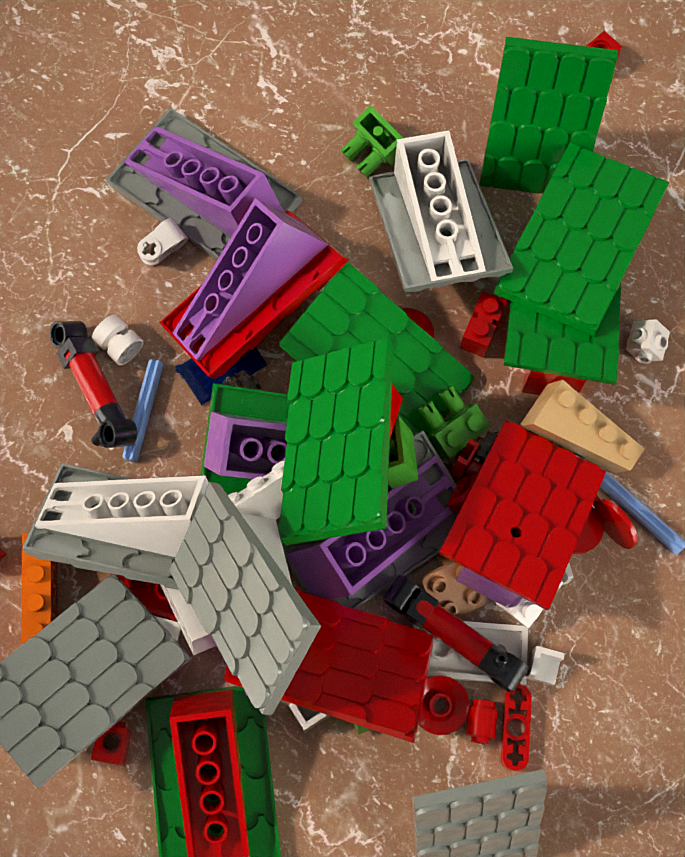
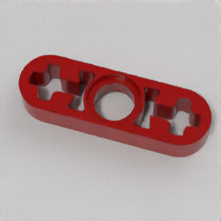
M521 684L518 685L514 693L506 691L503 700L501 763L509 771L522 770L529 761L532 696L529 689ZM516 690L520 691V696L525 697V701L519 704V712L525 711V716L521 714H508L509 710H515V701L510 700V695H514ZM512 719H518L523 723L524 732L522 735L514 736L509 732L508 724ZM507 739L515 742L524 741L523 746L517 745V755L522 756V761H518L516 766L512 765V760L507 759V754L513 752V744L507 745Z

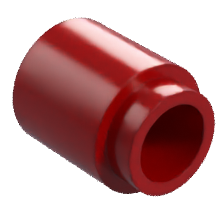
M472 700V706H469L466 726V736L471 737V742L489 744V739H495L498 712L495 709V702Z

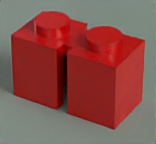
M482 291L462 337L460 349L483 358L485 357L503 315L507 300Z

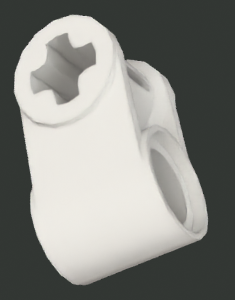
M168 218L138 243L137 251L143 263L155 266L171 253L180 249L188 241V237L172 218ZM146 249L154 250L155 254L153 256L149 253L147 254Z

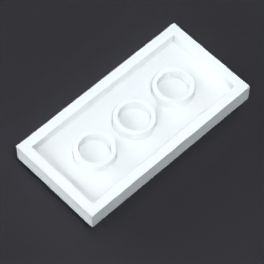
M463 621L500 649L515 655L527 665V627ZM433 636L434 642L427 678L447 676L455 680L494 683L489 678V675ZM527 674L520 682L521 685H526Z

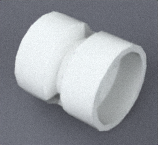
M115 314L105 318L92 334L93 341L103 350H108L107 354L118 365H124L131 361L140 352L144 343L133 330H128V325Z

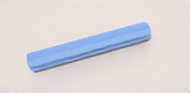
M150 359L148 361L132 419L137 427V440L132 446H125L122 455L124 460L128 462L138 461L163 370V364L159 360Z
M606 471L600 488L674 554H679L685 548V541Z

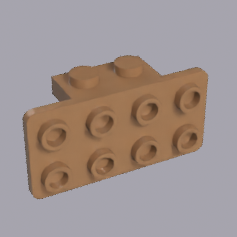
M440 554L435 556L440 567L421 577L424 590L439 601V605L457 618L493 601L455 581L462 566Z

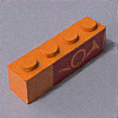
M22 533V547L29 533ZM23 549L21 645L58 617V562L34 558L33 555H27Z

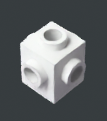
M657 319L633 321L626 350L640 363L648 364L651 361H663L665 350L668 347L670 331Z

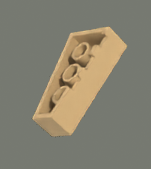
M564 380L547 384L520 424L525 430L544 437L548 441L562 446L563 449L575 452L583 456L584 459L613 473L631 471L644 451L640 444Z

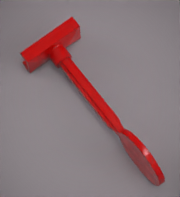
M596 495L593 506L601 516L604 530L615 543L626 549H631L637 545L638 536L636 530L624 511L610 500H601Z
M469 439L450 473L456 485L465 474L469 476L478 475L483 465L474 460L480 444L472 439ZM594 507L590 510L573 554H585L593 550L602 540L604 532L603 520Z

